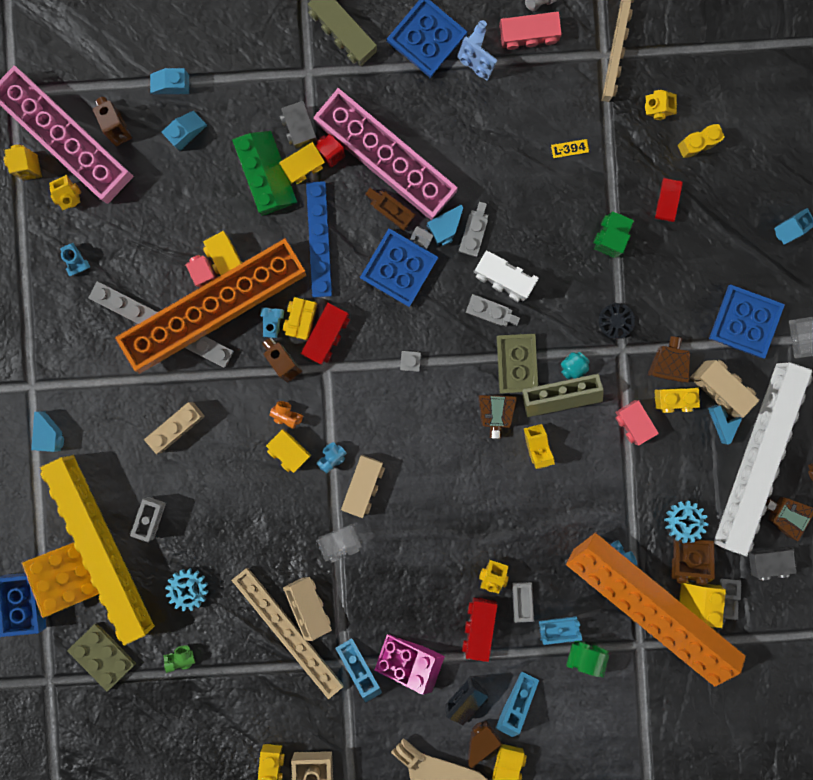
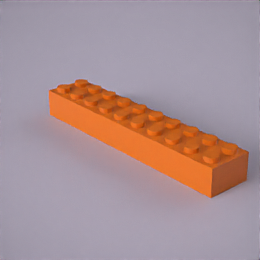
M283 239L115 337L134 371L141 374L304 278L306 272L287 240Z
M594 533L572 551L566 563L570 569L714 687L741 673L746 657L742 652L598 534Z

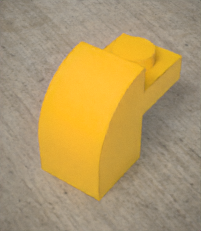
M539 424L524 428L529 455L535 468L554 465V458L550 451L547 434L543 425Z

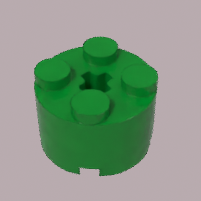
M574 641L571 645L566 666L571 669L575 667L580 672L604 678L610 656L609 651L595 645L590 648L591 645L585 642Z

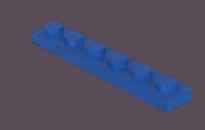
M306 182L312 297H332L326 182Z

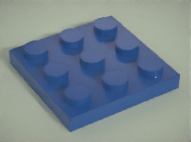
M419 0L389 35L387 42L431 78L468 32L432 1Z
M388 228L360 279L410 307L438 257Z
M728 285L709 339L765 359L785 304L742 288Z

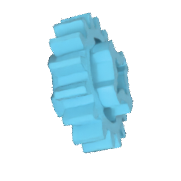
M686 501L685 505L682 502H678V507L672 505L673 511L666 512L670 517L664 519V521L669 522V525L665 527V529H671L669 536L676 535V541L682 538V543H687L688 539L690 543L695 542V538L701 539L700 533H706L703 526H708V523L704 522L707 515L702 516L701 514L704 509H696L698 504L695 503L691 506L690 501ZM680 510H683L679 517H675ZM686 519V521L693 524L686 525V523L680 521ZM697 527L696 531L690 535L691 529Z
M191 568L188 569L187 573L184 569H181L180 575L175 572L173 574L174 578L168 580L171 585H167L165 588L170 590L166 597L172 598L169 603L175 602L176 609L182 606V611H185L187 607L192 611L194 605L200 607V601L204 602L206 600V597L203 595L208 593V590L204 589L208 583L202 582L205 576L198 577L199 571L193 574ZM181 578H189V580H187V581H183V580H179V579H181ZM186 586L189 587L188 593L185 592ZM189 598L192 600L195 599L191 602H185V600Z

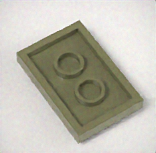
M535 334L496 336L499 393L522 392L523 389L538 387Z
M97 622L67 650L106 691L114 686L136 664Z

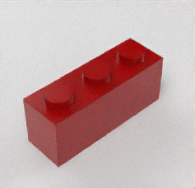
M327 303L301 354L321 365L324 362L328 363L332 356L330 352L332 346H337L341 339L340 331L342 328L346 329L350 322L349 314Z
M473 597V602H469L468 614H471L470 622L466 621L465 633H468L467 641L463 640L462 652H465L466 659L489 662L497 603L494 600Z

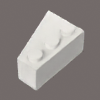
M487 250L473 272L477 274V279L484 283L489 281L493 284L492 287L499 292L506 291L509 293L508 297L516 302H519V300L524 301L538 280V277L534 275L530 277L523 272V269L513 267L506 260Z

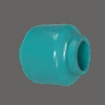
M572 352L561 362L563 369L561 373L568 380L571 378H581L589 371L588 364L590 362L581 352Z

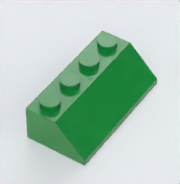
M272 132L248 133L232 139L261 216L297 204L290 181L279 164L282 159Z

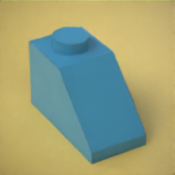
M165 68L150 74V93L189 94V74L185 68Z
M192 111L176 118L162 133L180 152L207 125Z
M462 205L427 222V227L433 235L437 246L440 244L445 246L453 241L452 238L455 236L462 214Z
M808 208L782 222L774 228L777 238L783 244H786L805 234L813 228V216Z
M35 411L31 450L61 451L64 445L62 431L45 411Z

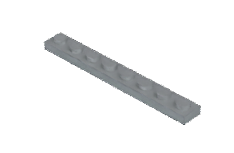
M98 281L89 296V299L138 324L158 313ZM206 336L185 347L223 368H226L234 352Z

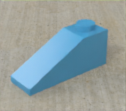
M351 638L336 647L340 658L365 703L380 695L382 692L353 639Z
M524 672L520 673L502 710L496 726L497 730L511 737L520 734L539 682L538 679Z

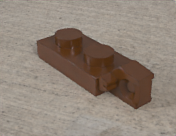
M369 188L365 193L372 200L370 205L403 231L416 216L386 192L380 190L377 193L372 188Z

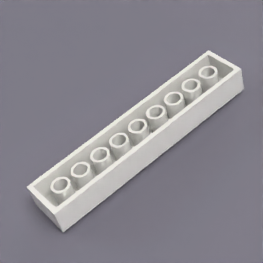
M792 363L776 364L715 536V544L745 556L748 555V552H751L754 544V535L758 533L760 528L759 521L761 515L763 516L766 511L767 498L771 496L773 491V481L779 474L780 469L778 467L780 461L784 459L786 454V444L792 437L793 432L791 430L793 424L797 422L799 417V407L805 400L806 395L804 393L806 387L811 383L812 370Z

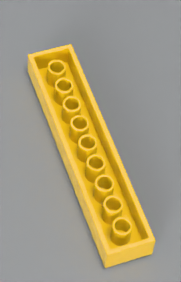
M74 455L61 457L40 467L42 471L41 477L50 488L49 494L56 501L58 513L67 524L66 530L75 541L74 547L81 554L83 566L92 577L91 583L100 594L99 600L108 611V619L116 628L118 640L122 641L123 645H126L145 636L155 626Z

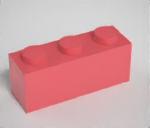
M559 12L501 19L499 25L502 48L509 50L517 49L523 45L535 47L539 43L552 45L557 43L562 35Z

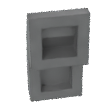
M721 579L720 586L726 589L723 619L738 620L741 580Z

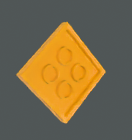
M75 542L22 562L42 618L99 594L97 588H94L91 583L92 577L89 571L83 566L81 554L74 547Z

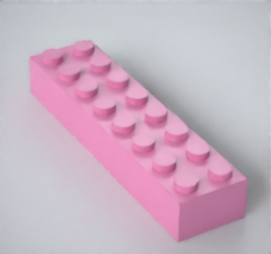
M15 65L0 80V106L102 201L108 204L134 177Z
M339 88L313 117L316 125L328 135L331 134L347 151L430 220L435 219L457 192L458 187Z

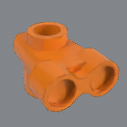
M278 401L269 414L274 418V422L278 424L285 423L286 426L293 429L303 419V415L292 412L291 404L285 401Z

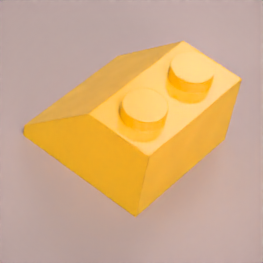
M681 583L679 602L710 627L722 628L726 589L712 584Z

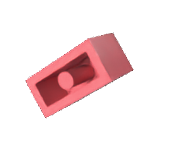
M197 255L189 259L190 262L186 264L195 286L199 288L218 278L211 261L204 256Z
M634 400L615 412L617 414L616 420L621 427L624 426L627 433L625 435L631 444L641 445L659 434L639 400Z

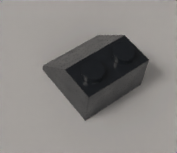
M469 677L445 704L446 717L461 725H464L466 722L469 723L475 717L476 710L479 707H484L489 697L487 691L472 677Z

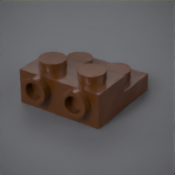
M682 538L679 541L674 539L672 579H677L678 583H689V580L696 581L697 585H708V582L715 579L714 541L695 539V542L690 543L688 539L687 543H682Z

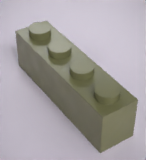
M311 0L308 3V14L315 22L318 20L322 24L321 28L328 36L331 34L335 38V44L339 49H345L348 53L347 57L353 64L357 63L361 67L377 52V45L336 0Z
M599 374L522 390L527 417L603 402V387Z

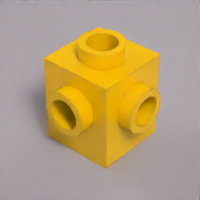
M664 90L654 91V94L647 95L645 103L646 115L654 117V120L666 119V116L677 114V95Z
M67 175L49 183L51 198L54 204H59L62 210L73 208L80 203L79 194H81L78 185L76 183L73 184Z
M490 560L486 569L482 568L479 579L482 580L480 588L499 594L501 588H505L508 582V576H506L508 566Z

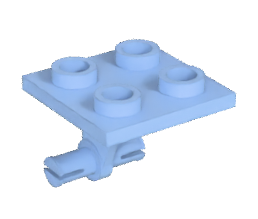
M481 20L475 27L472 35L469 38H464L457 58L460 59L463 65L473 69L479 77L488 80L497 60L481 48L486 32L485 27L487 26L486 22Z

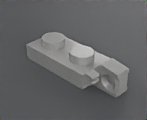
M479 202L477 211H471L459 248L460 253L477 257L488 221V215L484 214L486 203Z
M473 294L465 312L500 326H507V323L517 326L520 320L519 317L511 314L512 310L508 309V307Z

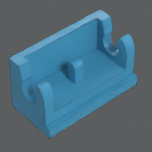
M577 617L539 621L543 645L582 640V635L579 631L580 623Z

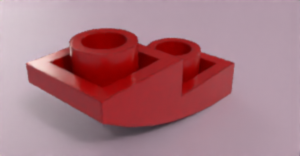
M663 178L657 202L656 219L675 221L682 181Z

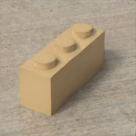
M188 402L144 440L155 454L162 453L202 420L205 415L194 402Z
M361 455L341 508L342 511L363 518L364 513L368 515L372 505L368 503L371 496L375 497L378 486L375 485L377 478H382L385 470L382 467L383 462Z
M310 577L301 578L283 587L305 641H313L332 631L330 619L324 613L322 608L323 602L317 596L315 591L316 585Z

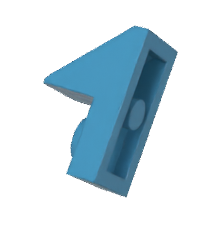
M720 405L709 407L708 409L721 443L730 444L742 418L736 417L727 421L728 416L724 408H721Z

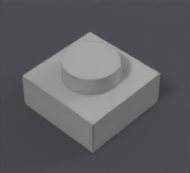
M417 226L410 241L427 250L433 235Z
M402 351L400 370L419 372L421 353Z

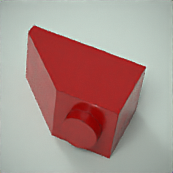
M331 134L327 137L325 135L316 142L317 145L315 147L330 168L346 156L343 146Z

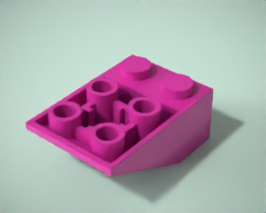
M387 634L375 671L422 695L432 693L445 656L429 648Z

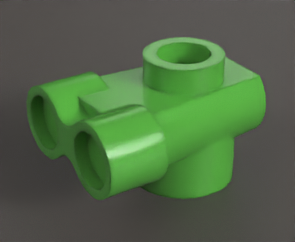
M186 645L177 647L174 651L175 654L164 655L166 673L175 671L178 668L188 669L195 663L193 650L190 651L189 646Z

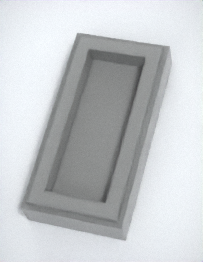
M512 583L514 622H533L532 583Z

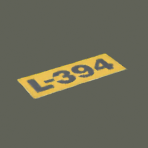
M587 139L551 145L553 158L589 152Z

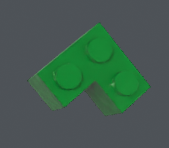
M613 211L609 215H605L601 226L604 227L600 233H597L593 242L596 244L594 250L613 258L621 255L629 240L630 235L628 233L634 220Z

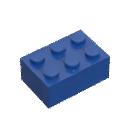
M17 573L0 576V637L36 634L46 629V617L42 618L26 574Z

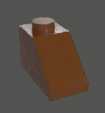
M487 721L479 722L472 728L468 752L470 768L474 767L502 745L499 736Z

